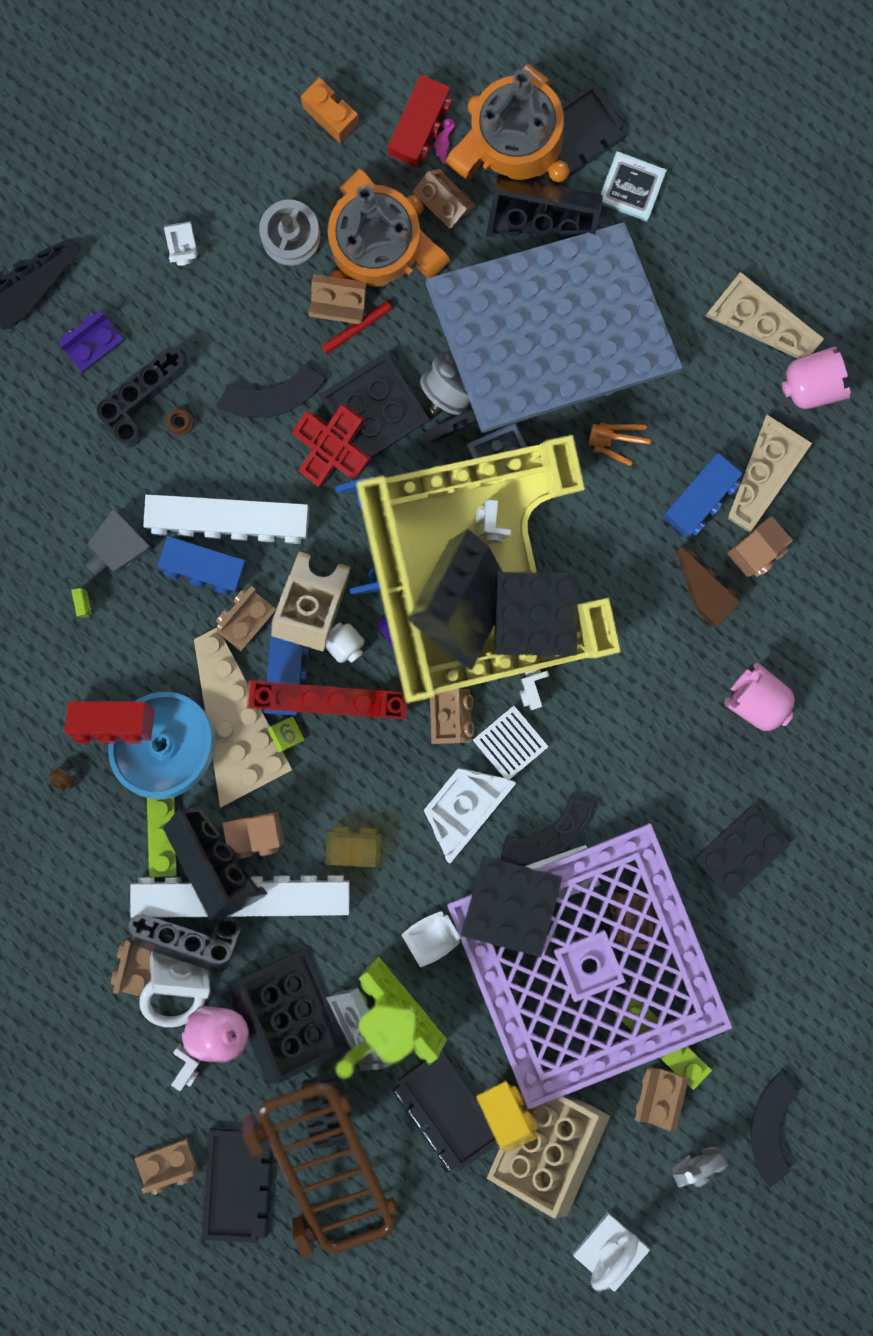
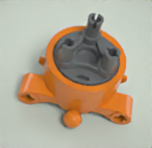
M528 64L522 70L516 71L514 76L499 79L489 85L481 95H475L470 98L467 108L472 115V129L449 153L446 164L465 180H469L474 176L482 162H484L483 168L485 170L491 168L514 180L539 177L547 171L550 178L555 182L566 180L570 172L569 166L564 161H557L563 144L564 115L559 98L549 87L550 80Z
M358 169L340 187L344 197L337 201L328 224L330 247L334 260L340 270L332 272L330 277L366 282L367 286L379 287L387 285L405 273L411 275L413 273L411 269L413 264L427 278L435 277L450 262L447 254L420 230L418 215L423 212L424 203L416 195L406 198L392 188L375 185L361 169Z

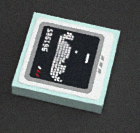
M616 152L601 195H603L602 205L648 221L666 169Z

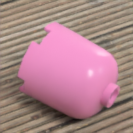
M831 347L791 362L786 371V381L782 382L785 397L791 396L794 404L802 409H811L849 399L850 387L844 389L842 379L848 377L841 353H836L837 347Z
M755 663V669L752 672L746 669L732 686L731 690L735 693L731 699H725V706L763 731H771L780 725L786 726L794 715L792 713L795 702L794 694L789 687L759 663Z
M204 1006L193 1011L187 1018L188 1022L185 1026V1032H182L183 1044L189 1055L196 1057L200 1061L226 1062L237 1058L244 1051L249 1036L247 1023L240 1014L231 1009Z

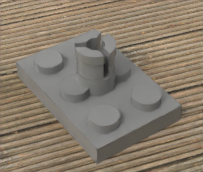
M358 988L336 992L326 997L351 1050L365 1039L359 1031V1021L369 1011L366 997ZM374 1049L357 1062L361 1071L383 1069L393 1064L381 1059Z

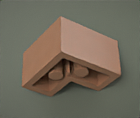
M771 516L729 550L727 554L746 577L753 574L758 577L775 565L772 562L774 558L778 560L789 551L787 545L793 540Z
M278 812L223 823L226 845L231 846L236 852V859L252 856V852L256 851L260 852V856L273 854L279 851L278 847L284 844Z

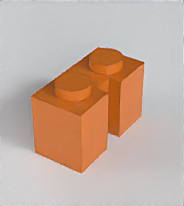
M320 77L300 96L303 108L340 144L359 126L358 114L344 100L337 104L335 92Z

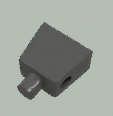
M113 510L88 542V546L96 555L85 565L96 576L107 566L115 573H120L151 552L153 548L116 510Z

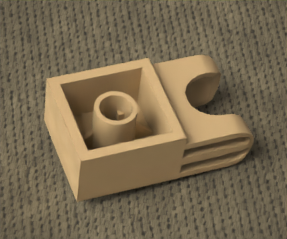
M299 552L275 612L271 636L324 652L347 585L350 566L338 564L336 570L330 576L318 577L309 569L311 555Z

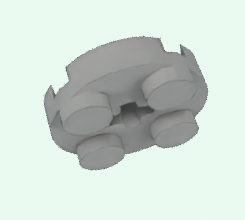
M708 1147L701 1150L703 1155L693 1159L688 1156L677 1162L672 1168V1175L678 1187L694 1183L696 1187L702 1186L710 1181L709 1176L711 1174L724 1170L728 1164L720 1148Z

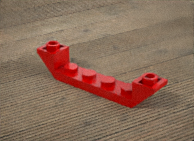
M249 680L247 708L406 719L407 702L404 692Z

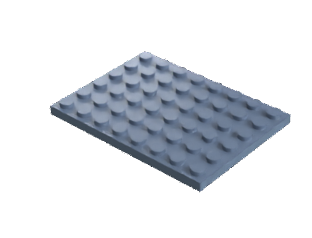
M625 222L596 230L595 235L585 233L426 280V287L482 433L680 372L683 368Z

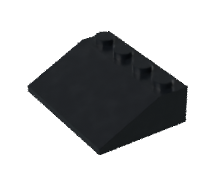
M466 529L449 540L407 620L470 671L474 668L494 627L495 572L503 571L490 547L471 530Z
M308 948L226 982L238 1013L247 1023L248 1038L267 1084H280L348 1049L337 1019L326 998V992Z

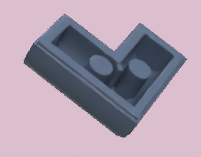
M516 423L467 444L471 459L527 448Z

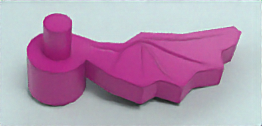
M452 119L444 120V130L435 138L436 142L433 145L436 148V156L440 157L443 164H446L447 151L450 145L448 141L449 134L455 129V123Z

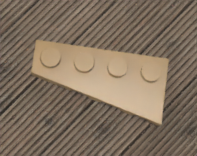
M741 272L706 314V317L798 359L812 354L824 339Z
M766 415L728 519L751 533L812 443Z

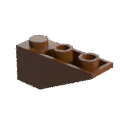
M681 546L675 553L694 609L713 627H716L740 603L736 599L738 595L730 586L721 585L716 580L718 575L708 566L704 568L697 562L699 557L691 549H684Z

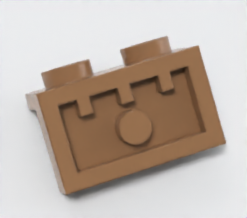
M440 169L428 171L413 190V193L448 228H453L462 216L471 214L477 207Z
M313 274L309 316L361 324L365 310L367 283Z
M253 586L247 591L242 589L234 599L236 604L230 611L225 609L216 620L219 623L217 625V632L241 652L276 612L272 605L255 593L256 589Z
M453 689L436 693L433 697H430L432 744L472 742L474 735V724L471 721L473 697L470 689Z
M613 893V900L623 904L627 894ZM633 894L629 907L641 911L646 898ZM651 902L646 914L653 917L654 907ZM610 904L612 920L616 922L621 908ZM626 911L621 924L634 929L639 916ZM644 918L638 932L651 937L653 922ZM613 926L610 928L609 936H610V933H611V931H612V929H613ZM618 929L613 942L626 947L631 933ZM636 936L631 950L646 949L649 941Z
M129 938L125 940V943H120L117 958L121 959L119 969H114L111 978V985H114L113 993L119 994L124 992L137 996L141 995L144 987L151 981L150 956L152 951L135 946Z
M648 1067L642 1080L643 1087L640 1099L636 1105L637 1113L635 1120L640 1123L649 1122L668 1131H676L689 1078L664 1068Z
M187 1138L135 1157L144 1184L141 1188L143 1194L150 1191L152 1195L160 1193L167 1189V1185L177 1182V1185L188 1183L193 1180L192 1176L198 1170Z

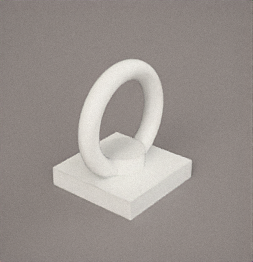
M152 951L150 956L151 981L144 987L140 995V1009L147 1020L158 1026L178 1027L185 1025L188 1022V1016L196 1009L204 1007L205 998H208L210 987L207 969ZM154 993L194 997V1003L187 1012L181 1015L163 1016L155 1012L151 1007V997Z
M607 1212L573 1252V1256L593 1273L591 1285L595 1290L602 1291L610 1287L615 1292L650 1249Z

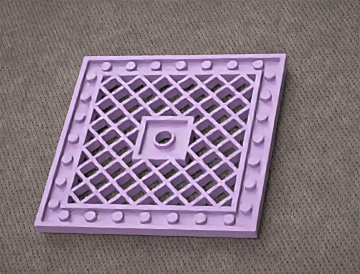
M650 823L535 868L562 876L560 889L568 888L563 899L557 897L556 901L560 903L556 915H552L551 920L553 922L547 934L542 956L537 957L533 969L519 964L523 956L522 952H518L515 962L501 957L505 949L504 947H500L496 954L493 944L461 936L472 894L447 903L528 1110L732 1028ZM635 860L638 868L627 863ZM618 867L614 878L601 874ZM624 867L636 872L631 886L618 881ZM593 877L588 889L576 884ZM598 877L611 882L606 896L593 891ZM641 877L648 894L636 889ZM616 885L629 890L623 904L610 899ZM573 888L586 893L581 906L567 901ZM634 893L646 898L641 911L629 907ZM591 895L603 900L598 914L585 909ZM651 902L658 919L646 914ZM608 903L621 908L616 922L603 916ZM565 905L578 910L573 924L560 919ZM626 911L639 916L634 929L621 924ZM583 913L596 918L591 931L578 927ZM644 918L657 923L651 937L638 932ZM601 921L613 926L609 938L604 929L596 932ZM557 923L570 928L565 942L552 936ZM661 927L668 944L657 940ZM618 929L631 933L626 947L613 942ZM575 931L586 935V937L571 942ZM636 936L649 941L644 954L631 950ZM550 941L561 945V947L553 949L557 959L545 954ZM654 944L667 949L661 962L649 957ZM612 947L624 951L619 964ZM671 953L678 969L667 965ZM629 954L641 959L636 972L623 967ZM588 958H592L597 962L596 969L591 973L584 972L581 967L583 961ZM542 959L555 964L550 977L537 972ZM500 962L512 967L507 979ZM646 962L659 967L654 980L641 975ZM559 968L562 970L567 985L555 980ZM517 969L530 974L525 987L511 982ZM664 969L677 974L672 987L659 983ZM622 972L634 977L628 990L617 986L625 982ZM534 977L548 982L542 995L529 990ZM681 979H683L689 995L677 990ZM639 980L651 984L646 998L633 993ZM552 984L565 989L560 1003L547 997ZM510 987L522 992L518 1004L515 1002ZM657 987L669 992L664 1005L652 1001ZM607 989L603 1000L592 996ZM613 990L626 995L621 1008L608 1003ZM570 993L574 1002L582 999L578 1010L565 1005ZM527 995L540 1000L535 1013L522 1008ZM674 995L687 1000L682 1013L669 1008ZM631 997L644 1002L639 1015L626 1011ZM588 1000L601 1005L595 1018L583 1013ZM545 1002L557 1007L553 1020L540 1015ZM649 1005L661 1010L656 1023L644 1018ZM691 1005H693L695 1011L688 1013ZM606 1008L618 1012L613 1026L601 1021ZM562 1010L575 1015L570 1028L557 1023ZM520 1013L532 1018L527 1030ZM667 1013L678 1017L663 1023ZM624 1015L636 1020L631 1033L618 1028ZM580 1018L593 1023L588 1036L575 1031ZM537 1020L550 1025L545 1038L532 1033ZM641 1023L652 1027L637 1034ZM598 1025L610 1030L606 1043L593 1038ZM555 1028L568 1033L562 1046L550 1041ZM616 1033L627 1037L612 1044ZM572 1036L585 1041L580 1053L568 1049ZM530 1038L542 1043L538 1055H536ZM590 1044H594L598 1047H601L598 1050L586 1054ZM547 1046L560 1051L555 1064L542 1058ZM565 1053L575 1057V1059L561 1064ZM540 1064L547 1066L550 1069L543 1071Z

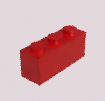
M420 75L388 144L389 156L416 168L420 161H426L431 148L427 145L431 137H437L442 124L438 121L442 113H448L453 99L449 98L450 87Z
M68 701L64 733L73 738L74 742L80 744H89L90 740H99L100 743L115 744L116 740H125L124 742L128 744H141V741H151L155 709L146 702Z

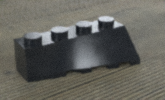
M498 174L486 237H495L496 233L508 234V236H519V234L535 233V236H546V233H560V235L591 233L595 235L603 195L526 179L514 180L506 175Z
M200 807L178 810L163 827L209 920L231 916L268 894L262 886L259 888L251 879L253 874L247 867L243 869L234 858L236 852L232 847L227 846L219 839L221 833Z

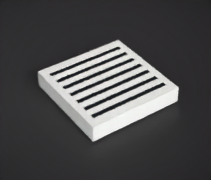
M512 706L473 739L475 744L506 779H511L548 748V745L515 706Z

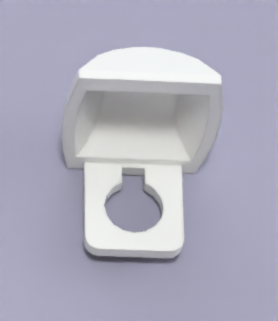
M442 911L418 921L402 934L403 939L420 967L430 964L449 953L460 943L459 939H461L449 917L444 915Z

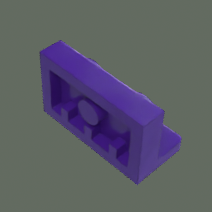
M102 311L85 317L83 324L76 330L70 329L67 331L58 344L78 369L84 373L121 345L124 339Z

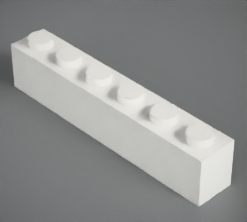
M161 495L145 496L143 527L151 530L152 535L167 536V531L178 532L177 536L194 537V533H205L204 538L221 539V534L231 535L232 540L247 541L248 536H256L258 541L274 542V538H285V543L301 544V539L307 540L309 506L306 504Z

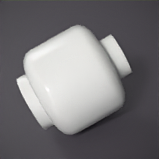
M340 622L331 629L325 648L336 661L342 663L349 660L352 663L363 654L360 648L364 645L365 641L351 624L343 625Z

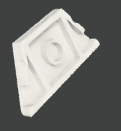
M458 768L424 809V812L431 823L434 834L441 845L448 863L454 860L516 784L515 781Z

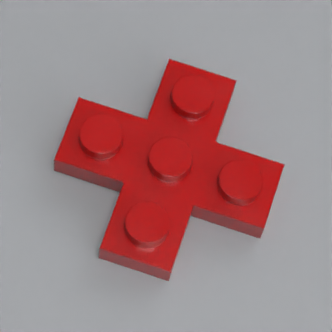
M345 404L340 405L329 424H326L311 411H305L292 434L312 448L298 471L318 487L324 485L335 467L353 481L358 480L372 459L351 443L365 422V419Z

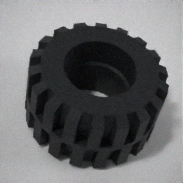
M336 1073L306 1079L302 1082L301 1088L316 1083H325L334 1087L340 1097L345 1095L342 1081ZM320 1094L302 1100L304 1115L331 1106L327 1096ZM334 1111L305 1120L309 1137L341 1127ZM344 1132L312 1142V1144L318 1150L348 1143Z

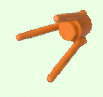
M600 423V425L593 424L588 445L595 446L594 452L603 453L632 466L633 462L605 448V446L610 447L612 439L640 444H651L652 441L651 439L615 434L612 431L646 430L647 425Z

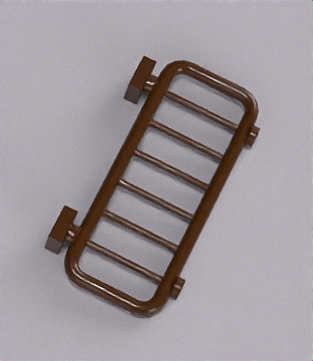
M325 1083L312 1084L265 1101L258 1110L259 1124L253 1114L243 1117L242 1136L252 1156L263 1154V1141L268 1140L309 1224L307 1225L303 1215L292 1219L293 1239L302 1257L313 1254L312 1242L317 1241L323 1250L337 1253L381 1239L389 1235L394 1229V1214L398 1213L394 1197L386 1199L347 1112L352 1111L347 1094L340 1097L334 1087ZM315 1095H325L331 1103L329 1107L273 1125L269 1118V1113L272 1110ZM332 1111L335 1112L341 1127L285 1146L282 1145L276 1130ZM344 1132L350 1148L294 1167L292 1166L286 1151ZM354 1153L360 1168L304 1187L296 1174L297 1171ZM363 1173L369 1188L312 1207L305 1193ZM372 1193L378 1208L323 1227L321 1226L315 1212ZM379 1213L382 1214L384 1224L378 1228L339 1241H330L325 1234L326 1231Z

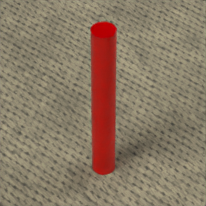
M387 301L365 315L361 324L353 323L321 345V348L326 355L392 311L391 306Z

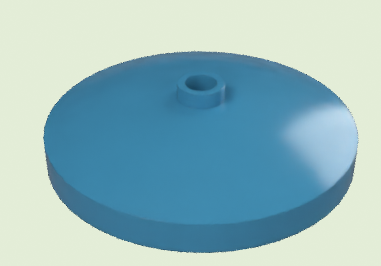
M174 692L152 693L136 700L135 702H146L155 709L151 741H141V744L137 745L125 743V740H116L115 744L108 745L109 761L115 776L127 789L149 799H168L188 791L204 776L213 758L215 735L208 715L193 700Z

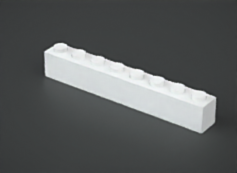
M285 875L273 876V881H263V876H253L251 879L258 888L262 886L268 894L231 916L349 915L350 880H344V875H328V880H317L316 875H303L301 880L290 881V876ZM139 877L138 882L130 884V917L139 914L150 917H208L191 883L182 882V877H165V882H155V877Z

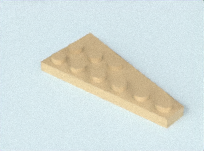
M215 628L194 639L205 712L212 723L215 735L213 764L221 808L293 769L284 752L279 753L267 729L270 725L262 710L247 708L249 685L225 638Z

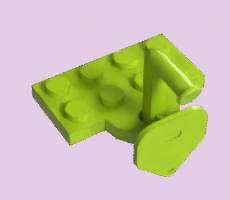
M378 956L359 977L363 990L367 994L373 995L376 999V1004L359 1021V1031L365 1039L350 1050L336 1067L338 1075L344 1078L349 1077L353 1072L354 1064L373 1049L381 1059L394 1063L402 1059L414 1047L416 1054L431 1064L439 1057L447 1041V1038Z

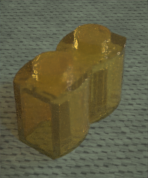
M333 826V831H327L325 865L380 867L382 834H376V828H360V833L349 832V827Z

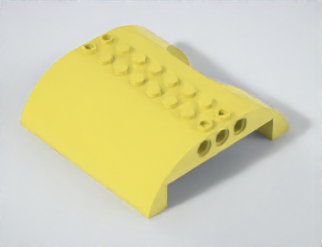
M573 435L545 441L540 445L426 470L389 478L382 476L356 482L407 703L433 697L434 694L579 659L597 658L620 652L609 598L577 604L576 656L495 655L493 627L474 668L470 671L407 620L449 540L466 529L471 530L490 547L503 572L537 573L528 535V519L531 512L540 503L548 499L585 490ZM486 500L498 501L495 528L511 530V535L503 539L501 543L488 542L486 537L479 536L480 523H476V513L478 507H481Z

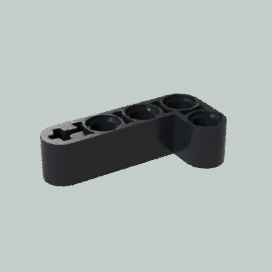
M176 348L165 349L97 405L98 417L122 445L134 447L140 442L142 437L140 428L130 416L186 371L187 361L182 352ZM174 358L177 360L178 365L174 367L170 364L169 360ZM161 365L168 373L167 375H164L159 368ZM159 374V380L156 384H147L149 375ZM132 390L138 391L136 400L132 402L126 401L128 392ZM110 407H116V415L113 418L107 419L105 417L106 410ZM133 428V436L130 439H123L122 432L124 429Z
M139 914L132 917L129 921L128 933L129 939L135 946L219 973L225 971L231 963L239 942L241 926L237 918L233 916L220 918L210 937L147 915ZM141 927L145 928L140 934L136 933V931H140ZM224 928H231L235 933L225 936L221 931ZM170 935L174 940L170 943H163L160 941V938ZM196 944L200 948L195 952H189L186 946ZM221 952L226 957L223 960L217 961L211 956L214 953Z

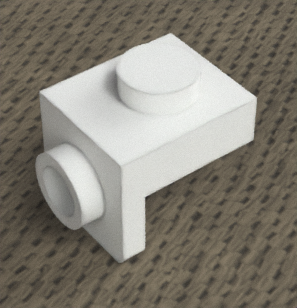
M191 221L164 226L170 262H177V265L192 263V259L197 258L198 253Z
M486 500L481 507H478L476 513V523H480L479 536L486 537L488 542L501 543L503 539L511 535V530L495 528L498 501Z
M541 669L525 672L526 678L521 679L524 690L519 691L524 707L529 705L530 710L542 707L534 681L549 676L548 671L541 672Z
M179 1044L173 1053L184 1060L186 1064L171 1086L181 1091L185 1084L190 1087L199 1074L195 1071V1068L200 1060L190 1056L185 1047Z

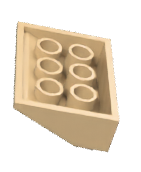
M566 1094L529 1110L526 1104L522 1106L525 1112L528 1111L533 1116L537 1124L538 1130L534 1131L537 1138L509 1153L500 1148L487 1176L488 1180L554 1219L567 1217L610 1118L608 1114Z

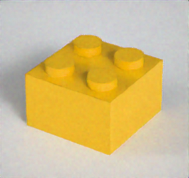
M504 1082L476 1096L501 1149L509 1153L537 1138L534 1132L538 1130L537 1124L533 1116L528 1111H524L522 1106L526 1102L521 1091L516 1086L512 1087L509 1083Z

